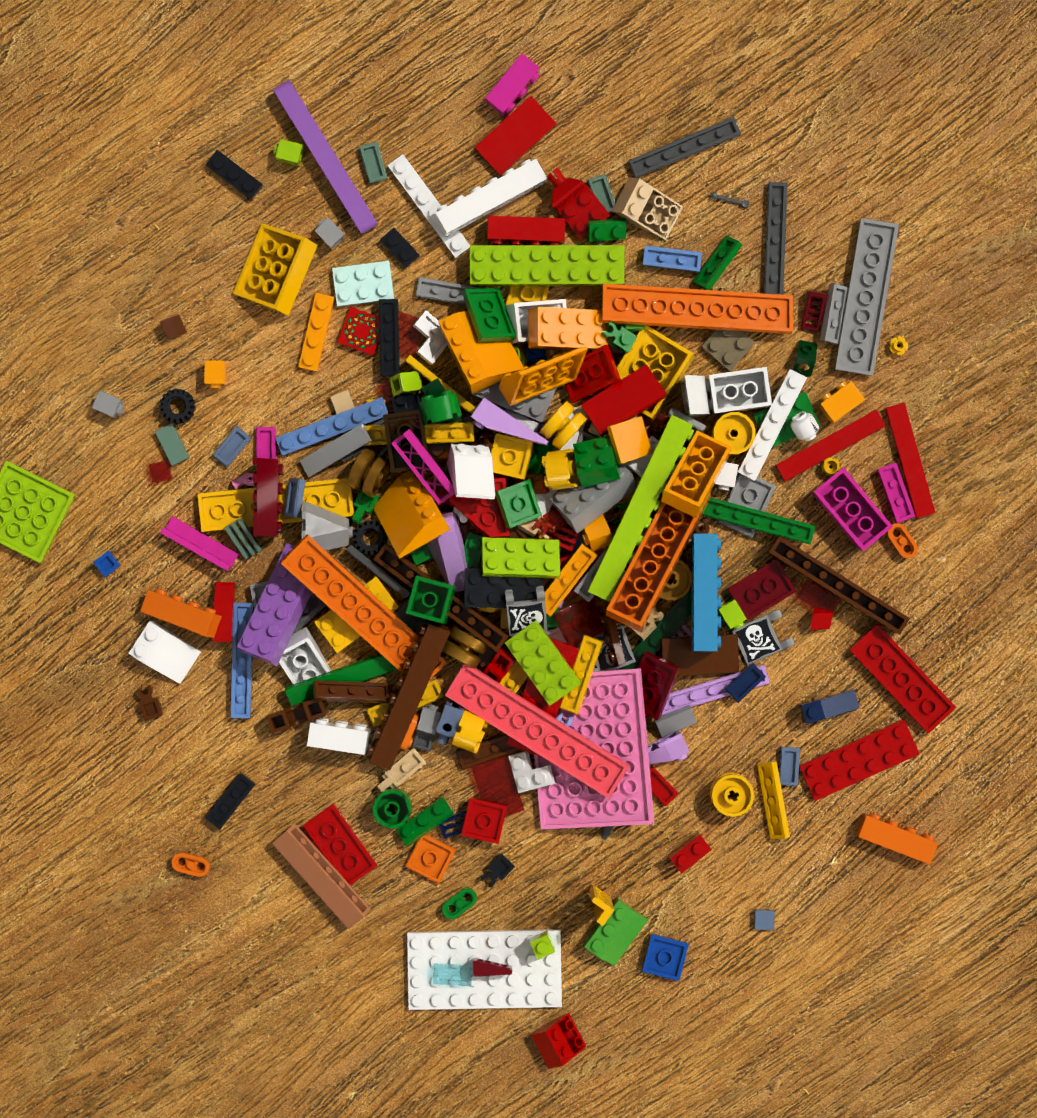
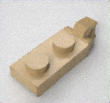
M413 748L392 765L391 770L384 772L382 775L384 780L377 787L381 792L389 786L391 788L398 787L422 767L426 761Z

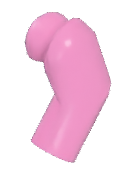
M245 473L232 481L234 488L237 490L244 485L254 486L253 473Z

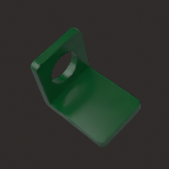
M799 340L793 371L810 377L812 375L817 355L816 343ZM806 364L809 366V369L800 370L798 366Z

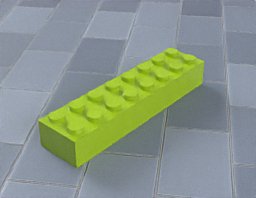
M470 245V286L602 287L603 283L624 285L625 245Z

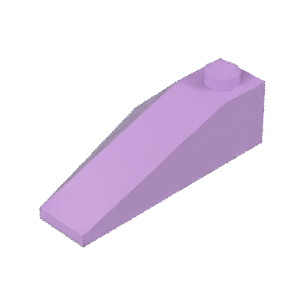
M483 398L471 416L474 419L473 424L480 429L486 427L492 431L545 446L549 444L546 439L486 398Z
M453 512L445 513L442 515L450 530L426 544L446 583L456 586L455 592L464 591V568H467L461 525L457 514Z
M679 730L648 745L649 764L668 762L675 759L678 762L687 757L686 754L690 751Z

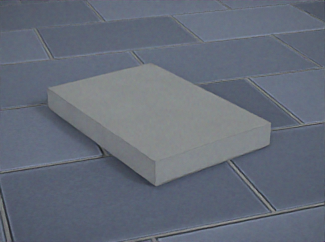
M739 474L735 487L732 488L726 502L764 512L776 485L759 477L753 481ZM717 521L751 538L756 531L729 522Z

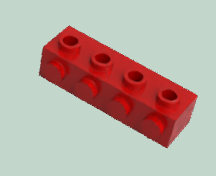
M488 215L487 240L492 245H503V242H510V245H522V243H530V245H564L565 218Z

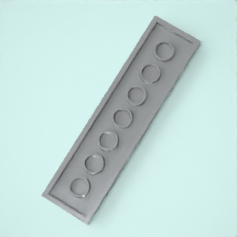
M865 218L860 219L834 370L873 376L899 224Z

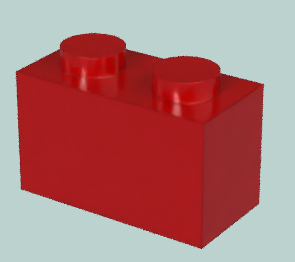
M697 832L668 856L682 874L712 849Z

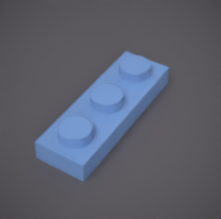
M645 245L642 266L700 272L702 252Z

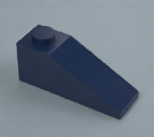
M854 689L799 703L803 722L807 724L858 709L859 704Z

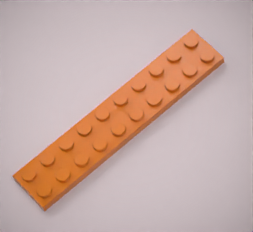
M603 283L601 323L612 322L615 324L792 334L793 295Z
M307 534L280 563L403 674L405 670L403 669L404 662L407 658H410L412 653L411 646L414 641L418 640L419 635ZM441 655L431 678L447 663Z

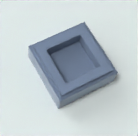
M755 909L754 929L774 930L775 911Z

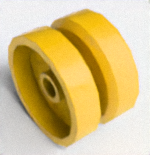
M568 401L549 417L545 426L539 432L545 439L551 438L557 432L558 435L554 438L552 445L558 450H561L587 420L582 413L575 414L570 420L569 416L573 413L574 406Z
M730 412L721 416L714 423L711 437L732 446L730 455H738L747 451L752 446L755 440L756 429L752 420L747 415L740 412ZM731 430L737 432V436L732 437L730 434Z
M722 773L714 779L710 786L711 802L719 812L726 816H741L753 804V787L739 773ZM732 790L734 792V796L729 797V792Z

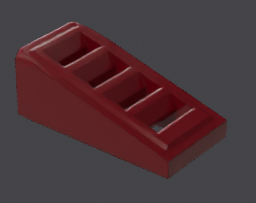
M812 289L808 290L801 329L820 331L828 293ZM812 296L822 298V301L811 300ZM810 304L820 306V309L810 308ZM808 312L817 313L819 316H810ZM806 320L817 321V325L806 323Z
M473 958V973L475 977L512 974V966Z

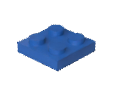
M651 933L642 972L679 981L689 943Z

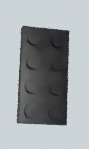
M464 568V607L506 608L505 590H513L514 602L537 599L536 587L542 586V578L482 576V569Z

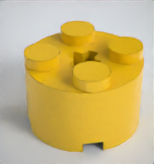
M573 449L551 451L546 456H542V465L546 470L544 477L546 487H551L552 490L578 487L579 483H575L576 479L579 478L575 457L572 455L574 453Z
M465 709L452 745L477 754L488 722Z

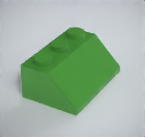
M619 897L613 902L614 911L604 926L598 923L584 942L586 949L614 966L648 921V918Z

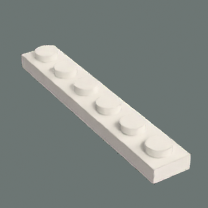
M402 154L391 162L388 168L455 259L468 251L470 245L459 230L445 237L435 219V213L441 205L406 157Z
M791 369L788 370L737 473L753 481L756 480L807 377Z

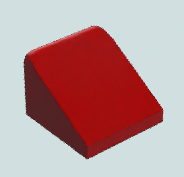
M815 607L810 630L830 629L834 611Z

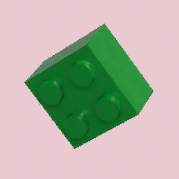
M609 435L573 444L577 475L583 488L620 479L619 465Z
M416 576L406 614L446 624L456 586Z

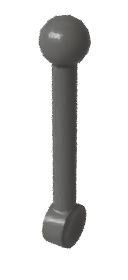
M716 192L710 194L712 199L717 198L740 204L743 208L749 206V201L747 200L739 201L718 195Z

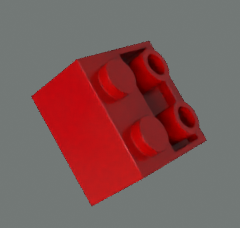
M569 1013L543 1025L531 1035L548 1069L564 1066L587 1047Z

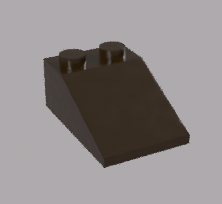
M421 410L385 414L383 418L391 473L409 471L411 468L391 443L410 429L428 451ZM405 437L397 445L402 451H410L411 444ZM404 453L409 459L410 454ZM412 454L411 463L414 466L422 467L423 459L420 455Z

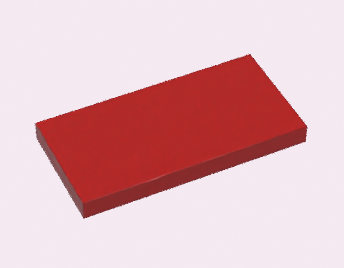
M530 96L474 148L501 177L550 132L557 123Z
M646 364L621 381L582 403L581 407L602 437L608 433V426L630 420L666 398L667 394Z
M334 803L302 825L319 851L349 885H352L378 866Z

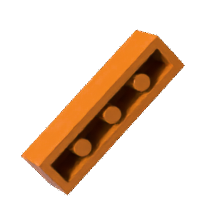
M156 588L155 591H147L140 612L205 637H215L222 617L215 614L216 610L205 607V609L199 608L200 604L193 601L183 602V597L174 594L170 597L166 595L167 591Z
M870 812L869 815L863 813L855 835L929 865L931 864L939 844L934 841V836L923 833V836L916 834L917 830L906 826L903 829L898 827L899 823L888 819L885 822L880 820L881 816Z

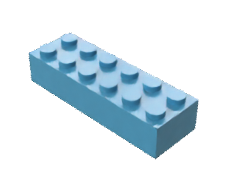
M693 534L691 537V652H716L721 647V636H718V628H721V616H717V609L721 608V597H717V590L721 589V577H717V571L721 569V558H717V551L721 550V538H717V534Z

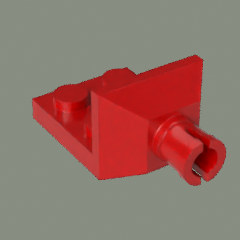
M556 168L552 172L557 179L551 173L546 176L555 188L552 194V206L558 210L576 235L582 240L587 236L588 221L607 220L611 215L584 181L566 178L560 172V169Z

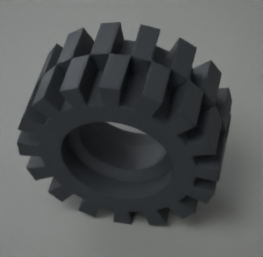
M182 389L168 390L166 394L162 395L163 398L162 400L160 399L161 405L159 409L161 410V415L166 420L175 424H183L191 420L190 418L194 416V410H196V403L192 395ZM175 399H181L185 404L183 412L179 414L173 413L170 408L172 401Z
M369 520L360 523L353 533L355 547L366 555L378 554L388 541V536L383 526L376 521ZM373 530L377 533L378 540L374 545H367L364 542L363 535L366 531Z

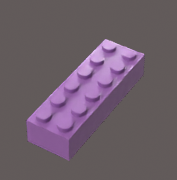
M286 543L237 645V648L244 654L276 667L312 594V591L280 563L295 547Z

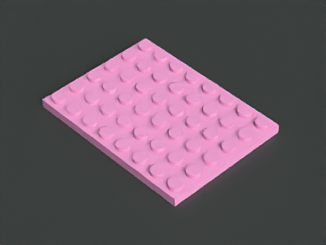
M641 668L593 671L579 714H574L560 708L557 718L561 713H563V722H568L569 718L573 717L570 728L630 766L608 799L547 759L534 755L535 768L550 765L555 784L537 788L541 829L654 824Z

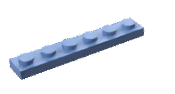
M381 397L276 437V441L282 456L348 432L360 424L366 425L382 419L383 415L389 414L384 398Z
M234 603L231 718H251L252 656L244 654L237 648V645L254 612L253 603Z

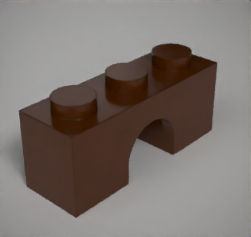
M311 699L268 714L266 718L271 732L274 734L303 722L325 716L329 711L325 701H313Z

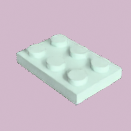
M389 261L332 268L337 307L379 302V299H394Z

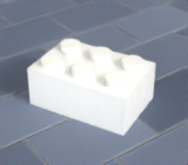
M767 367L713 374L707 377L710 386V399L712 401V415L765 408L772 405Z
M319 717L310 723L307 746L365 755L371 729L367 728L366 724L356 723L354 726H351L346 721L337 720L335 723H331L329 719Z

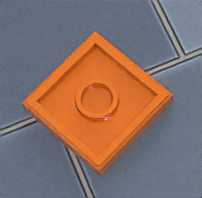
M426 834L417 841L405 867L439 884L456 848Z

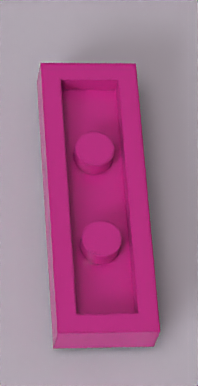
M897 463L877 469L895 522L899 523L915 517Z

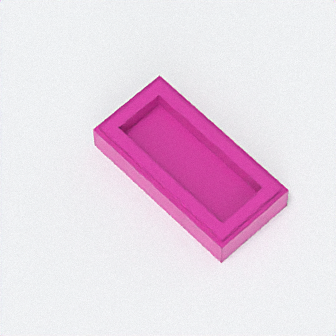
M256 427V458L276 459V427Z

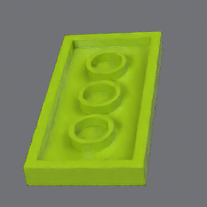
M482 537V576L560 578L559 540Z
M537 620L505 642L549 706L582 683Z

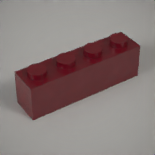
M253 458V465H257V470L253 473L254 486H256V490L253 493V504L256 505V509L253 510V536L279 537V533H282V522H279V514L283 513V503L280 502V495H283V483H280V475L284 473V465L280 464L279 459Z

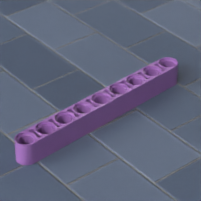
M288 79L273 89L274 93L360 233L364 234L377 226L378 223L291 81Z

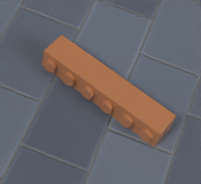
M295 823L272 843L276 850L286 858L290 866L301 875L302 879L310 885L315 894L327 904V907L335 913L341 923L348 929L353 927L371 910Z

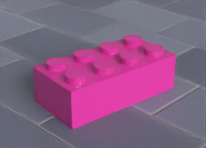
M844 467L840 468L811 492L859 551L866 550L893 527Z

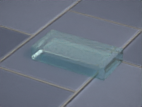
M434 963L433 984L471 986L473 966Z

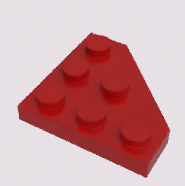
M494 478L495 491L506 488V478ZM456 494L448 498V502L487 536H510V531L506 529L496 496L495 499L456 497Z

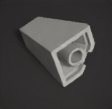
M303 502L301 540L308 534L325 550L349 545V538H353V526H349L348 518L311 503Z

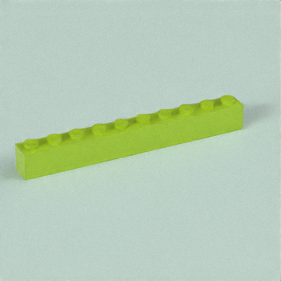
M674 415L670 416L589 586V593L608 602L610 598H613L619 580L621 581L626 573L624 569L627 563L630 564L635 555L633 553L635 546H640L644 538L641 535L643 529H648L652 521L650 514L652 510H657L661 502L658 500L660 493L664 492L668 484L666 481L669 475L672 476L677 467L675 462L678 457L682 458L686 448L683 445L686 439L690 441L694 430L691 429L693 424Z

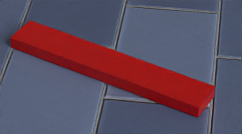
M905 402L886 407L887 417L915 517L920 518L934 514L935 509Z
M876 409L775 466L785 482L886 425Z

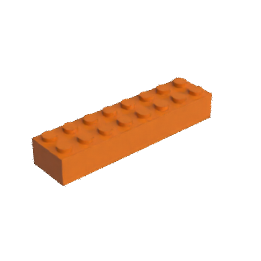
M711 492L697 518L662 502L606 609V616L642 632L710 500Z

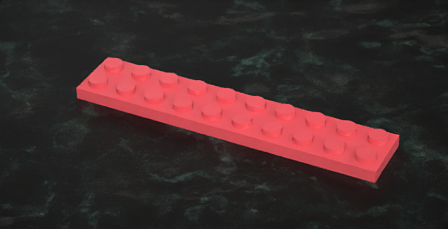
M463 664L445 694L446 697L608 799L630 766L483 672L466 664Z

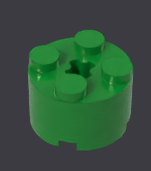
M449 390L441 392L440 397L434 398L432 395L421 397L422 402H419L424 426L429 425L428 421L435 424L455 419V414L461 417L462 413L457 394H453Z
M400 788L385 789L379 793L373 804L375 820L382 826L390 829L404 825L412 812L411 798ZM390 804L397 806L395 812L388 809Z

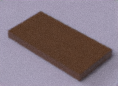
M738 634L718 635L721 636V647L716 652H691V636L661 638V657L680 667L677 676L739 672Z

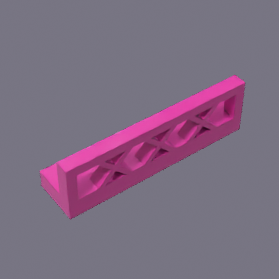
M410 429L391 443L439 505L455 494L452 482ZM405 437L411 444L410 451H402L397 445ZM404 453L410 454L409 459ZM412 454L420 455L423 459L422 467L414 466L411 463ZM424 470H431L434 473V482L425 481L423 478ZM428 484L434 485L433 490ZM436 485L444 486L448 494L439 499L435 494Z
M174 516L171 517L166 528H162L160 532L226 571L232 569L240 555Z

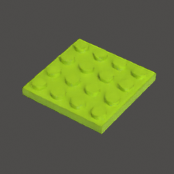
M6 460L0 471V543L42 563L76 494Z

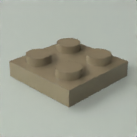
M715 330L701 348L730 372L752 348L755 342L743 331Z

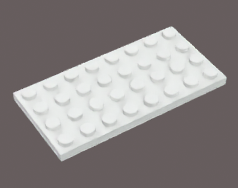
M560 929L407 932L409 1010L562 1007ZM548 931L555 947V953L537 960L530 944V938ZM473 958L512 966V974L475 977L473 973Z

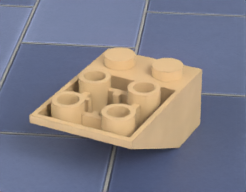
M629 177L612 212L666 241L683 206L640 178Z

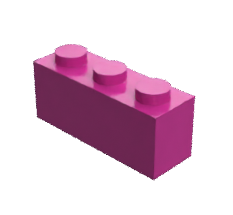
M521 53L485 98L486 103L503 117L506 113L510 114L516 107L514 103L517 99H522L528 92L526 88L530 83L534 84L540 77L538 74L540 67Z

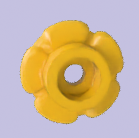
M898 336L891 339L889 349L893 354L902 355L908 349V343L904 337Z
M827 458L824 460V464L821 465V469L827 476H831L840 469V462L835 458Z

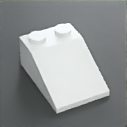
M566 299L505 305L516 334L515 339L511 343L528 342V309L535 307L567 308Z
M684 376L680 383L685 415L691 418L709 415L712 410V401L707 397V392L710 391L709 381L705 380V376Z
M451 444L447 466L456 497L495 499L493 462L489 447L483 445Z
M154 620L149 621L129 652L130 655L179 684H181L201 653L200 650Z
M307 627L291 636L279 663L293 684L331 671Z

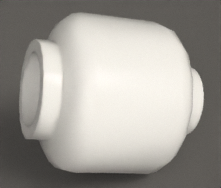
M803 411L792 418L793 421L790 426L797 439L810 441L816 437L819 426L811 413Z

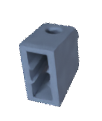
M450 698L446 702L436 732L439 733L436 741L443 745L448 744L450 737L454 738L465 709Z

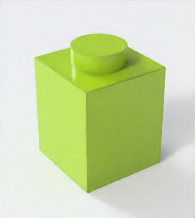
M280 139L279 144H276L274 148V155H276L277 161L300 167L304 153L303 144Z
M418 371L398 373L389 378L393 397L408 393L412 395L416 391L422 390V381Z
M735 599L728 601L721 608L717 609L729 629L734 628L736 630L744 625L743 621L747 619Z
M548 931L530 938V944L537 960L555 953V947Z

